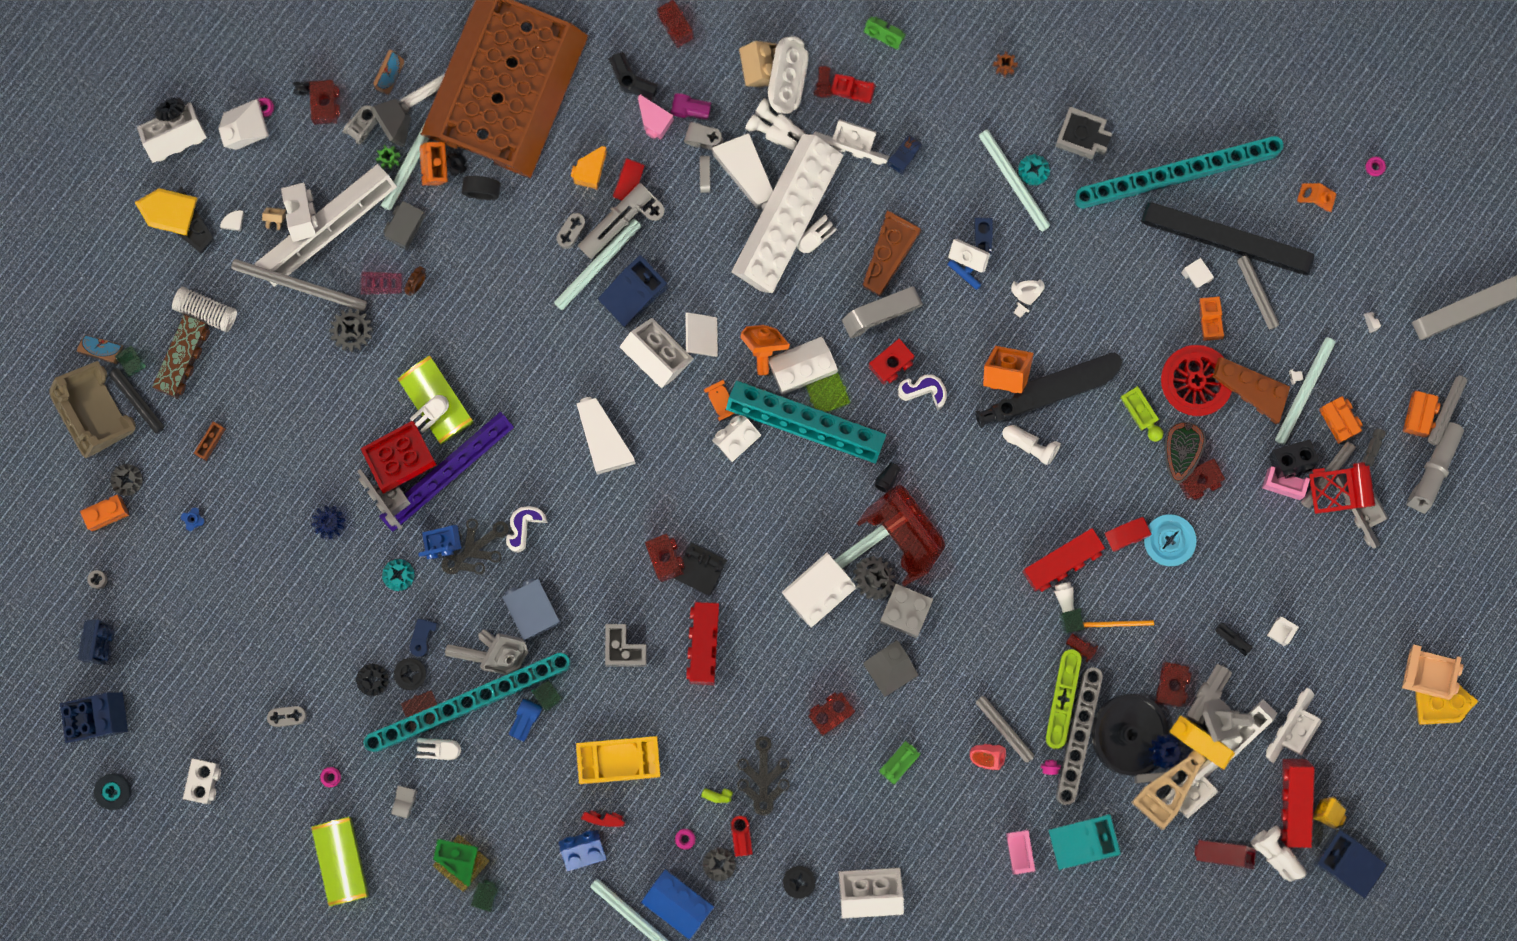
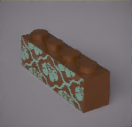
M183 315L152 388L176 399L183 395L186 389L185 382L187 377H191L194 371V361L201 355V345L203 341L208 339L210 334L209 326L206 323Z

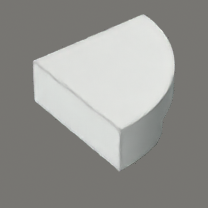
M244 211L229 213L222 220L220 227L222 229L241 231Z
M1374 313L1364 314L1369 332L1377 331L1381 325L1378 319H1374Z

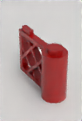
M1365 462L1355 463L1353 468L1325 472V468L1313 469V474H1309L1315 514L1376 506L1370 466H1366ZM1346 473L1347 483L1341 488L1333 482V479L1338 474ZM1334 475V476L1331 478V480H1330L1328 477H1326V476ZM1323 477L1329 482L1321 491L1315 486L1314 478ZM1330 483L1340 490L1334 500L1324 493ZM1347 485L1349 493L1344 490ZM1342 492L1349 496L1350 505L1342 506L1336 502V499ZM1321 495L1332 501L1327 508L1318 509L1317 500ZM1334 503V504H1336V505L1339 506V507H1331V506H1332V504Z

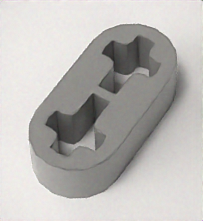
M700 156V193H710V156Z
M571 214L559 231L557 242L561 248H571L584 230L585 219L581 214ZM577 219H580L581 225H576L575 228L572 230V220L576 221ZM570 232V242H565V244H563V240L561 237H566Z
M299 706L275 708L269 711L267 715L268 723L274 727L300 725L307 718L306 711ZM295 710L302 713L299 721H296L295 718H289V715L295 714ZM276 712L280 716L285 715V719H279L277 724L276 721L272 720Z

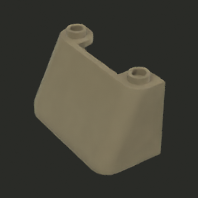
M98 361L56 377L49 390L52 402L84 458L95 455L134 433L136 429L133 418L127 415L122 416L104 384L107 377L106 369Z

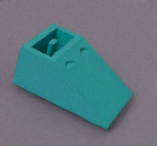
M1110 815L1048 830L1059 870L1121 855Z

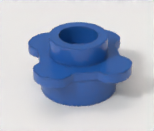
M192 508L190 512L182 513L181 520L185 522L188 531H193L194 528L204 524V519L199 514L198 508Z

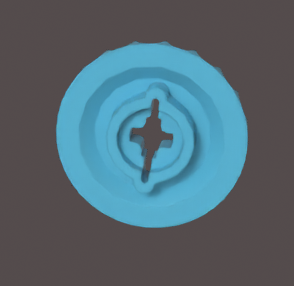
M1168 514L1157 517L1149 524L1152 535L1144 539V547L1153 561L1167 567L1178 566L1192 556L1196 548V534L1187 520L1177 515ZM1177 532L1173 539L1175 544H1169L1163 549L1167 541L1165 537H1171Z

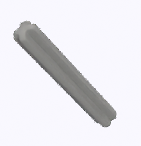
M1248 256L1239 258L1237 262L1268 328L1274 329L1278 327L1279 322Z
M1459 375L1455 378L1435 422L1436 426L1430 433L1428 443L1434 446L1440 443L1467 383L1465 377Z
M1346 442L1325 469V472L1339 470L1355 450V446L1350 442ZM1334 475L1326 476V477H1328V478L1331 480V478H1332ZM1319 477L1315 482V486L1322 491L1329 481ZM1311 489L1301 501V504L1306 508H1310L1313 505Z
M981 696L976 701L978 707L1026 763L1032 760L1034 754L987 698Z

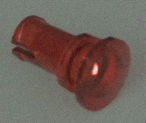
M820 66L818 68V83H816V89L813 94L820 98H828L833 95V91L830 90L831 68Z
M1074 633L1071 634L1066 642V645L1081 653L1082 657H1087L1086 662H1089L1098 650V645L1092 647L1090 642L1086 643L1074 635Z

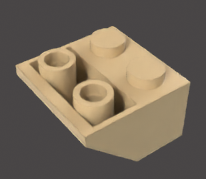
M754 41L739 48L746 86H769L776 43Z

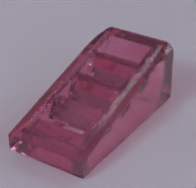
M362 272L360 275V294L402 293V273ZM367 279H371L370 287H367ZM375 279H379V287H375ZM383 279H387V288H383ZM391 279H395V288H391Z

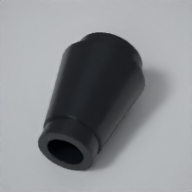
M890 462L875 479L874 486L881 492L888 493L889 490L893 489L900 467Z

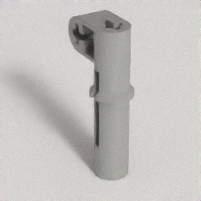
M639 183L616 207L610 208L611 212L577 246L592 259L625 225L629 226V221L639 211L649 220L656 221L664 215V207ZM651 198L654 201L650 205L658 207L656 210L658 212L657 215H650V208H646L644 211L641 209ZM628 206H630L631 208L600 239H598L597 237Z
M1452 422L1448 423L1440 443L1434 449L1430 461L1424 466L1425 472L1421 481L1412 490L1406 502L1407 506L1423 514L1432 507L1443 479L1449 474V465L1464 433V429L1460 425Z

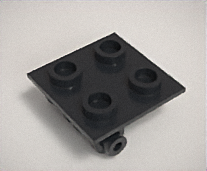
M691 543L673 579L710 596L727 560Z

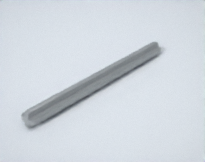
M234 259L231 268L235 271L364 311L367 302L365 300Z

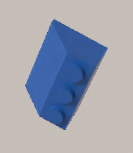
M667 870L663 871L641 902L689 940L714 908V906Z

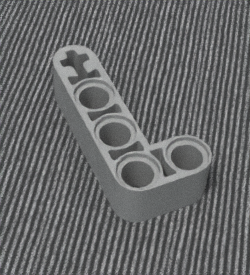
M913 286L852 310L842 319V322L849 337L855 338L866 332L870 327L921 307L923 303Z

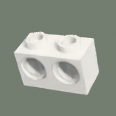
M192 759L183 799L211 804V801L215 800L217 789H214L215 782L219 781L221 775L220 764ZM207 766L210 769V774L204 778L201 775V770ZM203 786L205 788V795L199 798L196 792L199 787Z

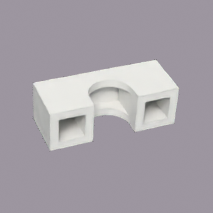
M305 183L281 188L283 202L288 213L286 214L287 226L293 242L316 236L315 228L318 227L315 215L313 216V214H316L313 202L310 203V201H313L311 190L306 189Z

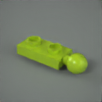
M1137 386L1122 395L1120 399L1140 430L1142 431L1147 428L1148 438L1153 442L1160 441L1163 438L1164 432L1162 428L1154 425L1159 419L1139 387Z

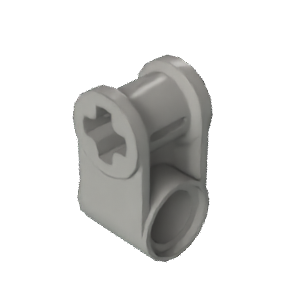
M371 106L361 107L343 129V133L353 137L357 144H361L378 123L374 114L370 120H364L365 114L373 113L370 109Z
M690 122L684 142L690 146L712 150L713 147L723 144V138L718 129Z

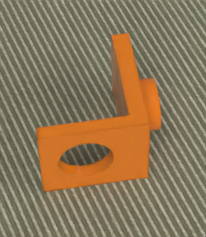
M1303 183L1297 201L1299 203H1315L1324 210L1331 212L1336 193L1321 183ZM1312 188L1311 195L1305 198V191Z

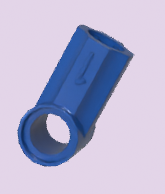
M524 698L518 708L517 717L508 735L525 742L533 723L537 721L541 713L542 706Z

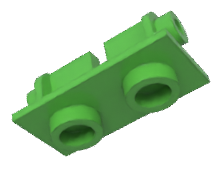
M871 16L867 20L864 33L898 50L901 41H903L906 35L903 33V30L893 25L887 29L885 28L887 22L876 16L875 18Z
M905 741L879 772L894 785L921 754Z

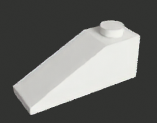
M1264 699L1248 713L1255 718L1253 726H1237L1241 736L1221 741L1235 752L1231 760L1261 733L1278 714Z

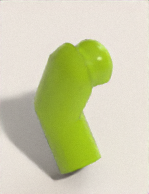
M705 788L701 796L714 803H728L732 800L733 792L723 789L722 794Z

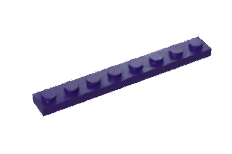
M501 411L404 494L411 504L395 515L400 524H403L514 428ZM382 513L379 516L392 532L396 530L397 526H391L386 520L385 516H387V513Z

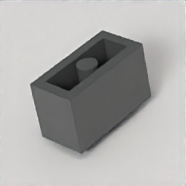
M402 201L401 205H397L394 209V218L391 223L388 222L383 232L385 233L384 237L386 240L407 250L426 216L423 211Z

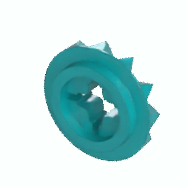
M1036 154L1027 155L1019 164V176L1029 185L1042 184L1049 176V163L1043 156ZM1031 163L1035 167L1041 166L1037 170L1038 174H1035L1034 172H1028L1031 169Z
M394 559L383 568L382 579L389 589L402 591L412 584L414 570L407 561ZM393 568L397 571L404 570L401 574L403 582L398 578L393 579L395 575L392 570Z

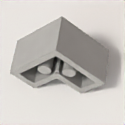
M606 624V667H647V646L627 644V625Z

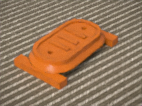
M724 380L704 389L705 393L708 392L709 399L717 414L720 415L718 417L719 421L736 414L725 410L730 395L727 389L722 386L725 384Z

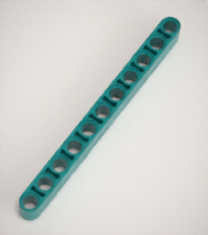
M1272 136L1084 186L1077 191L1074 202L1079 208H1088L1273 159L1282 151L1283 141L1279 137ZM1269 144L1276 145L1277 151H1272L1269 148ZM1250 149H1256L1259 155L1253 156L1250 153ZM1231 154H1237L1240 160L1234 161L1231 158ZM1212 159H1218L1221 165L1215 166L1212 163ZM1193 164H1199L1202 167V171H1196L1193 168ZM1174 170H1182L1183 176H1177ZM1162 174L1164 181H1158L1155 175ZM1143 179L1146 185L1139 186L1136 180ZM1124 184L1127 190L1120 191L1117 185ZM1105 189L1108 195L1101 196L1098 190ZM1086 194L1089 200L1082 201L1079 195Z
M564 653L554 654L370 733L364 739V747L370 752H380L566 672L571 665L570 659ZM560 657L566 659V665L563 668L556 666V660ZM542 665L547 666V674L539 676L537 674L538 667ZM523 673L529 675V681L526 684H520L518 680L519 676ZM504 681L510 683V689L507 692L500 690V685ZM489 689L492 693L491 698L483 700L481 693ZM467 697L473 700L470 708H464L462 704L463 700ZM448 705L454 707V713L451 716H445L444 709ZM433 713L435 715L434 723L427 724L425 717ZM411 721H414L417 726L414 732H408L406 728L407 724ZM395 729L398 736L395 740L391 741L388 738V733L390 730ZM376 737L379 740V745L372 749L369 746V741Z

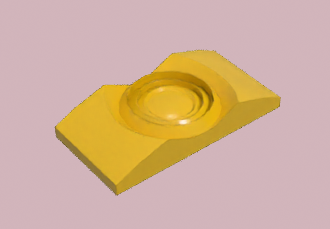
M657 736L576 743L579 784L660 777Z

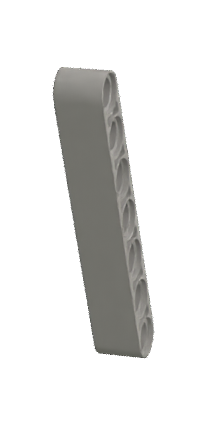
M1517 275L1413 321L1412 325L1420 341L1517 299Z
M1091 667L1083 673L1056 792V799L1062 805L1073 803L1078 791L1103 678L1102 672L1096 667ZM1089 672L1097 674L1096 682L1088 680L1087 675ZM1089 691L1092 693L1093 700L1091 702H1086L1083 699L1084 692ZM1081 711L1088 713L1089 719L1087 722H1082L1079 719ZM1076 731L1083 732L1084 740L1082 742L1075 740L1074 734ZM1073 750L1080 754V759L1077 762L1070 759V753ZM1068 770L1073 771L1076 775L1073 782L1068 781L1065 777ZM1063 790L1071 793V799L1068 802L1063 801L1061 798Z

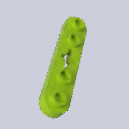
M1073 649L1065 651L1060 659L1045 736L1046 744L1052 749L1061 748L1067 738L1081 666V655ZM1064 689H1066V698L1069 699V702H1065L1063 709L1060 710L1061 701L1058 700V697H1061Z

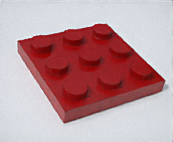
M414 420L360 448L383 494L436 466Z

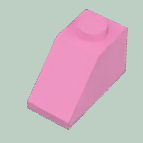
M640 95L638 102L644 130H646L645 133L653 139L657 137L661 140L674 121L673 115Z

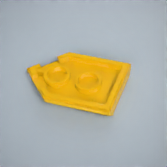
M159 188L139 199L135 204L148 226L187 236L198 198Z
M1459 685L1457 695L1454 694L1450 700L1415 691L1419 725L1461 722L1470 709L1478 702L1461 685Z

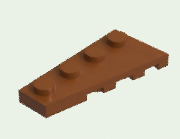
M887 210L872 261L869 264L863 283L865 289L881 297L919 236L921 228Z
M1223 357L1218 358L1213 377L1232 392L1235 391L1245 402H1249L1256 407V410L1262 415L1265 414L1269 417L1270 421L1274 424H1279L1290 386Z

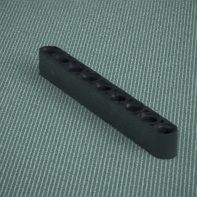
M1152 202L1146 203L1141 223L1241 256H1248V258L1302 275L1310 274L1315 255L1311 252Z

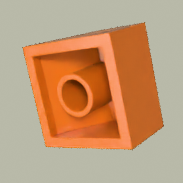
M995 346L984 366L983 386L1007 390L1012 393H1022L1028 381L1034 353Z

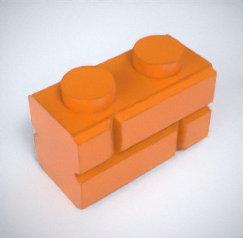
M426 142L421 145L422 185H442L448 182L445 142Z
M1414 391L1411 395L1403 432L1420 437H1428L1436 426L1433 419L1440 409L1439 397Z
M1343 396L1319 409L1338 444L1362 431L1361 420L1357 416L1354 417L1350 401L1344 399Z
M119 495L112 496L109 500H103L80 511L87 529L92 532L129 516L126 505Z

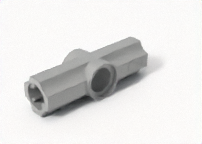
M1216 664L1207 681L1200 687L1196 695L1197 698L1186 715L1190 720L1200 725L1203 724L1205 720L1202 714L1204 703L1220 699L1223 693L1222 690L1232 674L1227 668Z

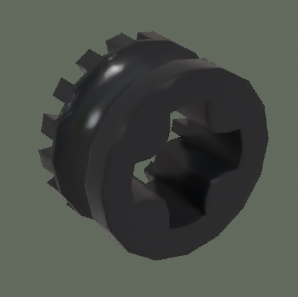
M299 81L293 83L295 87L293 90L294 94H311V90H309L311 83L306 81L303 83L302 81L301 83Z

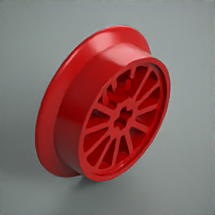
M1190 345L1174 352L1167 359L1161 374V386L1168 402L1178 411L1191 416L1209 415L1223 407L1232 391L1220 382H1206L1207 379L1213 377V373L1207 376L1204 375L1209 366L1215 370L1218 358L1223 356L1218 351L1203 345ZM1195 362L1199 366V370L1197 372L1191 371L1189 363ZM1203 362H1206L1207 365L1203 369ZM1181 363L1185 364L1184 371L1179 368ZM1174 372H1178L1186 379L1174 378ZM1194 378L1200 381L1198 386H1196V383H1192ZM1173 382L1185 383L1186 385L1176 389ZM1205 386L1218 387V391L1215 394ZM1187 388L1188 391L1181 398L1177 392ZM1202 390L1208 395H1210L1213 399L1211 401H1206ZM1190 392L1193 393L1192 403L1185 401ZM1196 392L1199 394L1203 404L1196 403Z

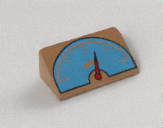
M392 50L388 51L373 83L377 91L387 95L390 94L405 62L403 58Z
M84 335L77 348V352L117 364L123 345Z

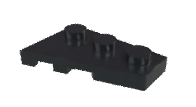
M181 186L178 189L177 193L187 195L183 187ZM196 209L194 210L187 236L176 233L201 255L214 241L213 236Z

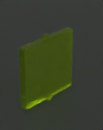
M838 373L806 385L811 398L810 403H813L814 408L827 413L850 403L845 391L846 386H843Z

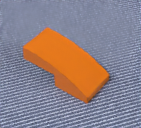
M1220 297L1200 298L1203 341L1223 339Z

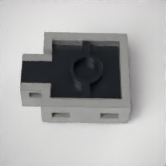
M1069 107L1055 147L1092 160L1095 152L1102 155L1105 154L1112 133L1103 130L1106 119Z

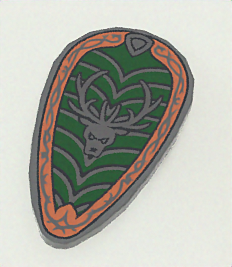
M1179 422L1171 426L1166 434V467L1171 479L1175 483H1182L1192 474L1202 456L1206 437L1203 430L1196 424Z

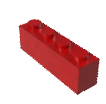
M1093 528L1028 566L1022 572L1035 592L1039 589L1043 592L1051 587L1050 582L1055 579L1059 582L1069 576L1067 572L1074 569L1076 572L1084 567V562L1091 558L1094 561L1101 557V551L1105 547Z

